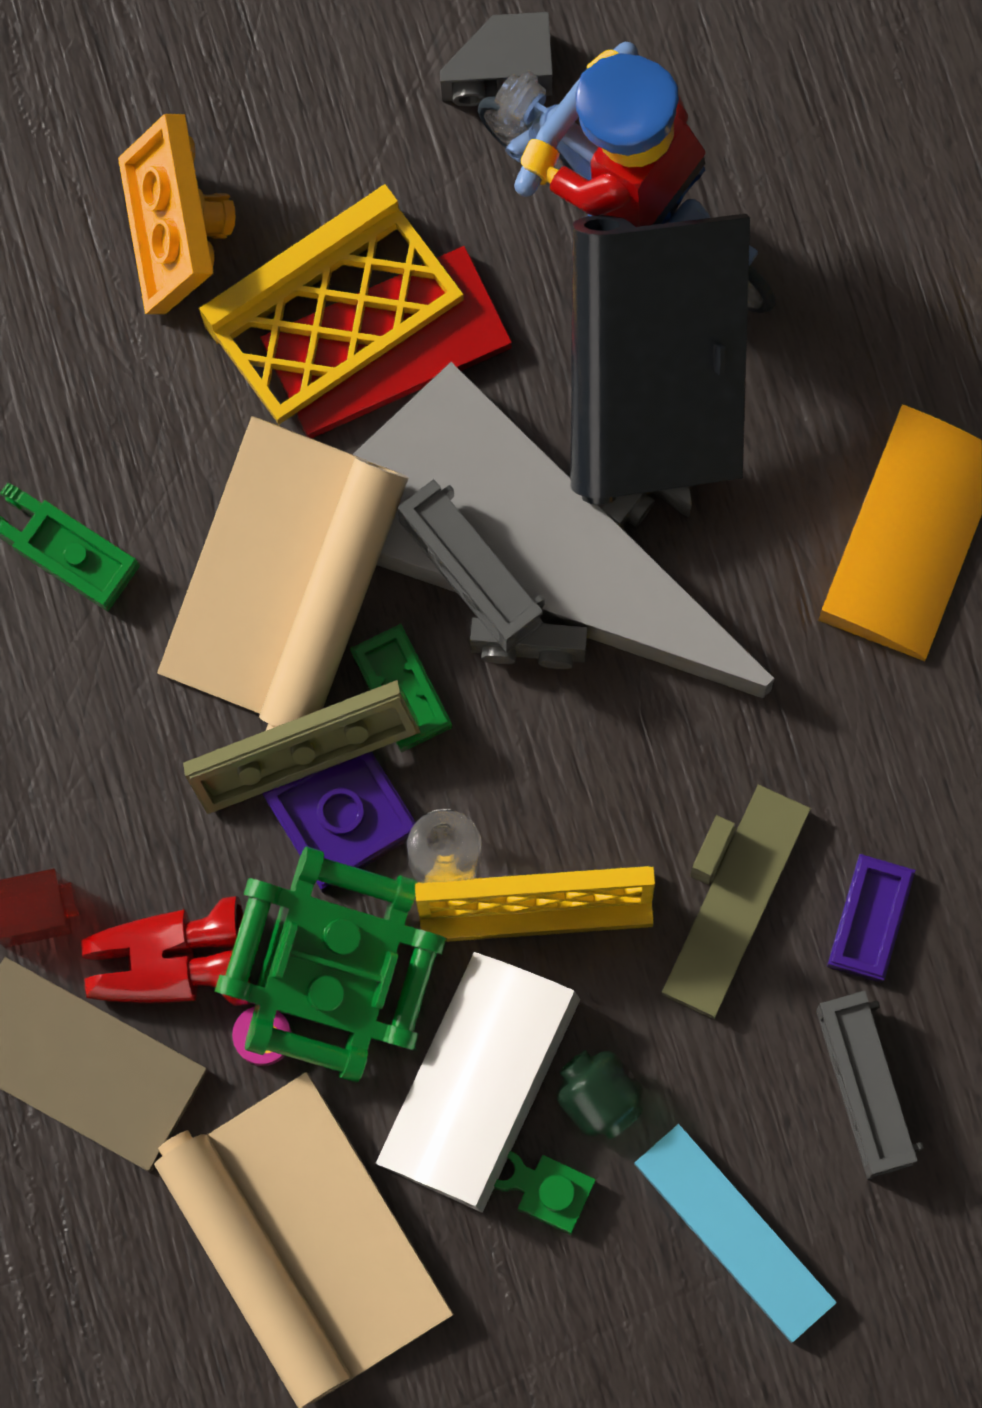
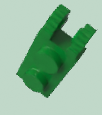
M7 482L0 492L2 497L5 498L9 505L23 511L32 518L21 532L0 516V539L11 545L15 552L108 612L139 569V562L46 500L41 503Z

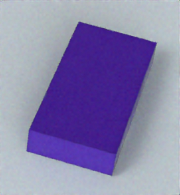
M859 854L827 967L876 982H884L916 870Z

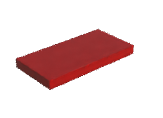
M465 246L437 257V260L463 293L464 300L297 412V419L306 437L312 439L423 389L450 362L460 371H463L512 348V342ZM403 274L370 287L367 296L399 300ZM411 276L406 302L429 305L445 294V292L435 279ZM337 302L326 307L321 327L352 332L357 305ZM365 307L360 333L383 336L393 329L396 311ZM315 313L303 317L294 323L313 325ZM404 313L403 321L414 314ZM271 332L260 337L266 353ZM280 332L275 358L306 363L311 336ZM319 338L314 364L337 367L347 360L350 342ZM358 344L357 352L368 345ZM274 369L288 399L300 392L303 379L302 373ZM312 375L310 384L321 376Z

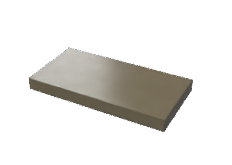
M4 957L0 964V1089L151 1173L155 1166L154 1163L161 1155L158 1148L172 1136L206 1076L207 1068Z

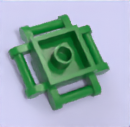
M308 846L302 851L290 890L248 878L244 895L249 898L225 976L219 975L214 991L256 1004L246 1036L245 1050L264 1055L267 1050L339 1071L341 1079L355 1083L359 1082L363 1075L371 1038L414 1051L419 1035L414 1032L434 960L436 954H443L447 940L446 937L405 925L408 912L416 896L415 884L418 881L399 875L395 880L324 858L323 851ZM318 880L387 901L388 904L384 918L311 897L314 884ZM271 904L280 906L276 924L258 984L254 985L248 983V979ZM402 943L414 947L392 1025H388L376 1020L379 1010L384 1006L396 966L398 945ZM276 1012H284L350 1032L345 1049L273 1028Z

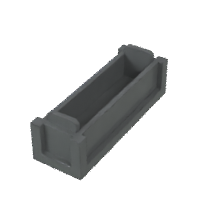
M433 479L397 507L399 522L507 653L543 625L539 617L543 614L542 608L545 605V599L542 595L537 596L533 600L451 502V499L454 497L452 486L448 485L441 490L439 484Z
M861 991L820 1003L816 1013L866 1177L871 1179L912 1167L913 1163L918 1161L915 1152L921 1151L924 1146L922 1142L912 1145L871 1013L880 1008L879 1001L868 1003L866 991Z

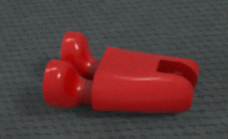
M239 897L222 898L210 914L203 919L190 921L188 913L184 909L128 922L82 939V958L103 960L128 957L129 971L99 974L85 978L86 998L139 1003L196 1001L197 985H208L216 988L219 975H226L233 950L195 958L194 948L206 946L234 948L244 915ZM222 994L229 1003L235 1006L251 1003Z

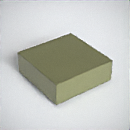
M718 815L715 816L692 866L690 877L707 885L710 882L713 883L735 835V823Z

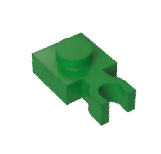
M510 1151L507 1160L514 1165V1174L508 1180L502 1181L497 1179L494 1188L503 1192L517 1190L523 1193L518 1211L571 1235L596 1179L545 1155L541 1156L536 1169L533 1170L523 1164L519 1155Z

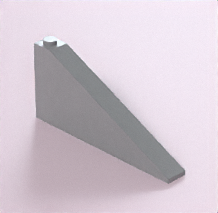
M452 362L353 453L355 456L409 477L399 505L433 479L439 484L441 490L451 485L454 489V497L451 499V502L532 600L539 595H542L545 599V605L542 608L543 614L539 617L543 623L587 627V638L760 698H764L772 690L774 677L597 504L587 503L582 500L581 495L573 492L570 487V478ZM397 509L377 565L456 592L400 524Z

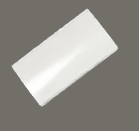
M474 952L376 1161V1165L483 1213L494 1189V1184L501 1174L507 1161V1156L512 1150L580 1002L576 992L521 968Z

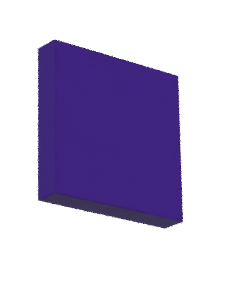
M372 751L262 793L299 856H301L304 848L308 846L323 851L324 858L362 869L421 833L420 829L417 828L418 825ZM318 880L316 881V884L318 885L322 893L327 889L331 888L332 886H334Z

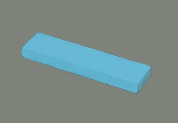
M679 1124L634 1162L638 1170L791 1343L837 1303Z

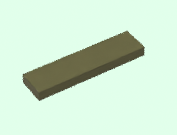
M398 680L186 761L183 763L186 779L206 813L210 814L413 736L421 731L418 719Z
M759 784L757 785L664 986L662 996L715 1019L811 808Z

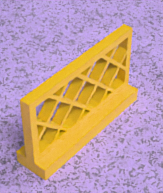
M384 184L200 307L199 310L204 326L217 344L220 343L279 425L462 302L464 296L399 209L398 200L386 184ZM398 229L409 244L406 263L375 259L377 242ZM368 249L367 257L357 256ZM415 254L424 266L414 265ZM342 265L364 268L360 293L354 294L328 290L331 273ZM372 270L403 274L399 300L367 296ZM411 276L435 279L445 292V294L429 305L406 302ZM322 280L320 288L311 287ZM296 296L318 299L313 325L282 321L285 304ZM326 301L357 305L352 332L321 327ZM365 307L396 311L393 329L383 336L360 333ZM275 311L274 319L265 318ZM404 313L414 314L403 321ZM250 327L272 330L266 357L242 353L233 339ZM280 332L311 336L306 363L275 358ZM319 338L350 342L347 360L337 367L314 364ZM358 344L368 345L357 352ZM253 366L264 367L262 379ZM272 370L302 373L303 379L300 392L280 404L269 390ZM312 375L321 376L310 384Z
M644 866L461 879L459 881L419 882L415 884V893L420 918V929L446 937V942L653 927L652 900L655 877L654 867Z

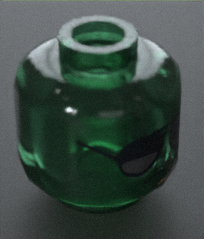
M584 1050L566 1063L559 1072L565 1081L557 1091V1101L588 1137L604 1134L607 1139H612L628 1128L643 1112V1108L639 1104L644 1095L641 1083L612 1051L600 1052L591 1057Z

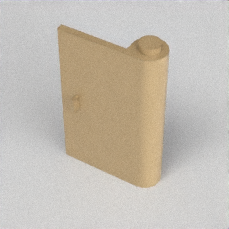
M251 416L157 673L259 713V718L268 723L266 731L323 709L409 477Z
M305 1072L208 1135L201 1134L193 1138L189 1130H186L167 1140L158 1148L162 1157L154 1163L156 1169L298 1408H305L320 1400L454 1315L308 1072Z

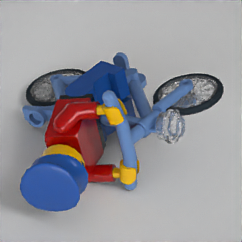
M623 42L613 50L602 52L587 65V70L582 73L581 78L574 84L559 105L556 104L547 108L543 106L546 101V88L537 83L538 77L531 71L525 72L520 77L512 74L503 83L496 97H487L480 101L478 113L483 124L492 136L506 148L507 154L522 164L514 184L515 190L519 195L523 197L531 196L539 185H545L548 182L550 183L551 192L587 213V216H616L628 220L635 227L711 218L703 205L696 199H687L681 204L688 190L706 171L704 167L706 164L704 155L706 153L687 124L688 114L678 94V85L671 74L661 65L639 56L635 44ZM578 117L581 127L575 123ZM749 245L748 311L755 313L770 312L775 305V295L764 277L751 265L758 255V251Z

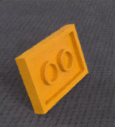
M164 114L118 158L145 314L168 313L213 274L214 250L212 244L207 241V237L226 239L227 235L232 234L235 226V206L233 200H229L230 195L226 193L205 195L198 188L194 168L195 143L188 134L185 114Z

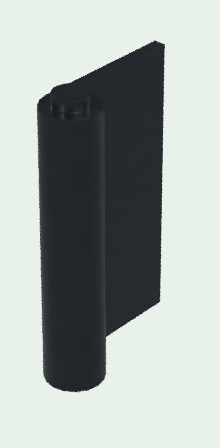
M746 213L635 227L624 218L609 215L587 216L573 222L570 487L573 492L582 496L583 501L598 505L608 504L615 501L616 497L743 478L750 217Z

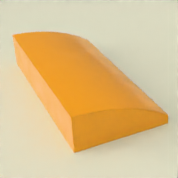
M902 404L818 621L922 661L926 660L982 515L981 439L938 418Z

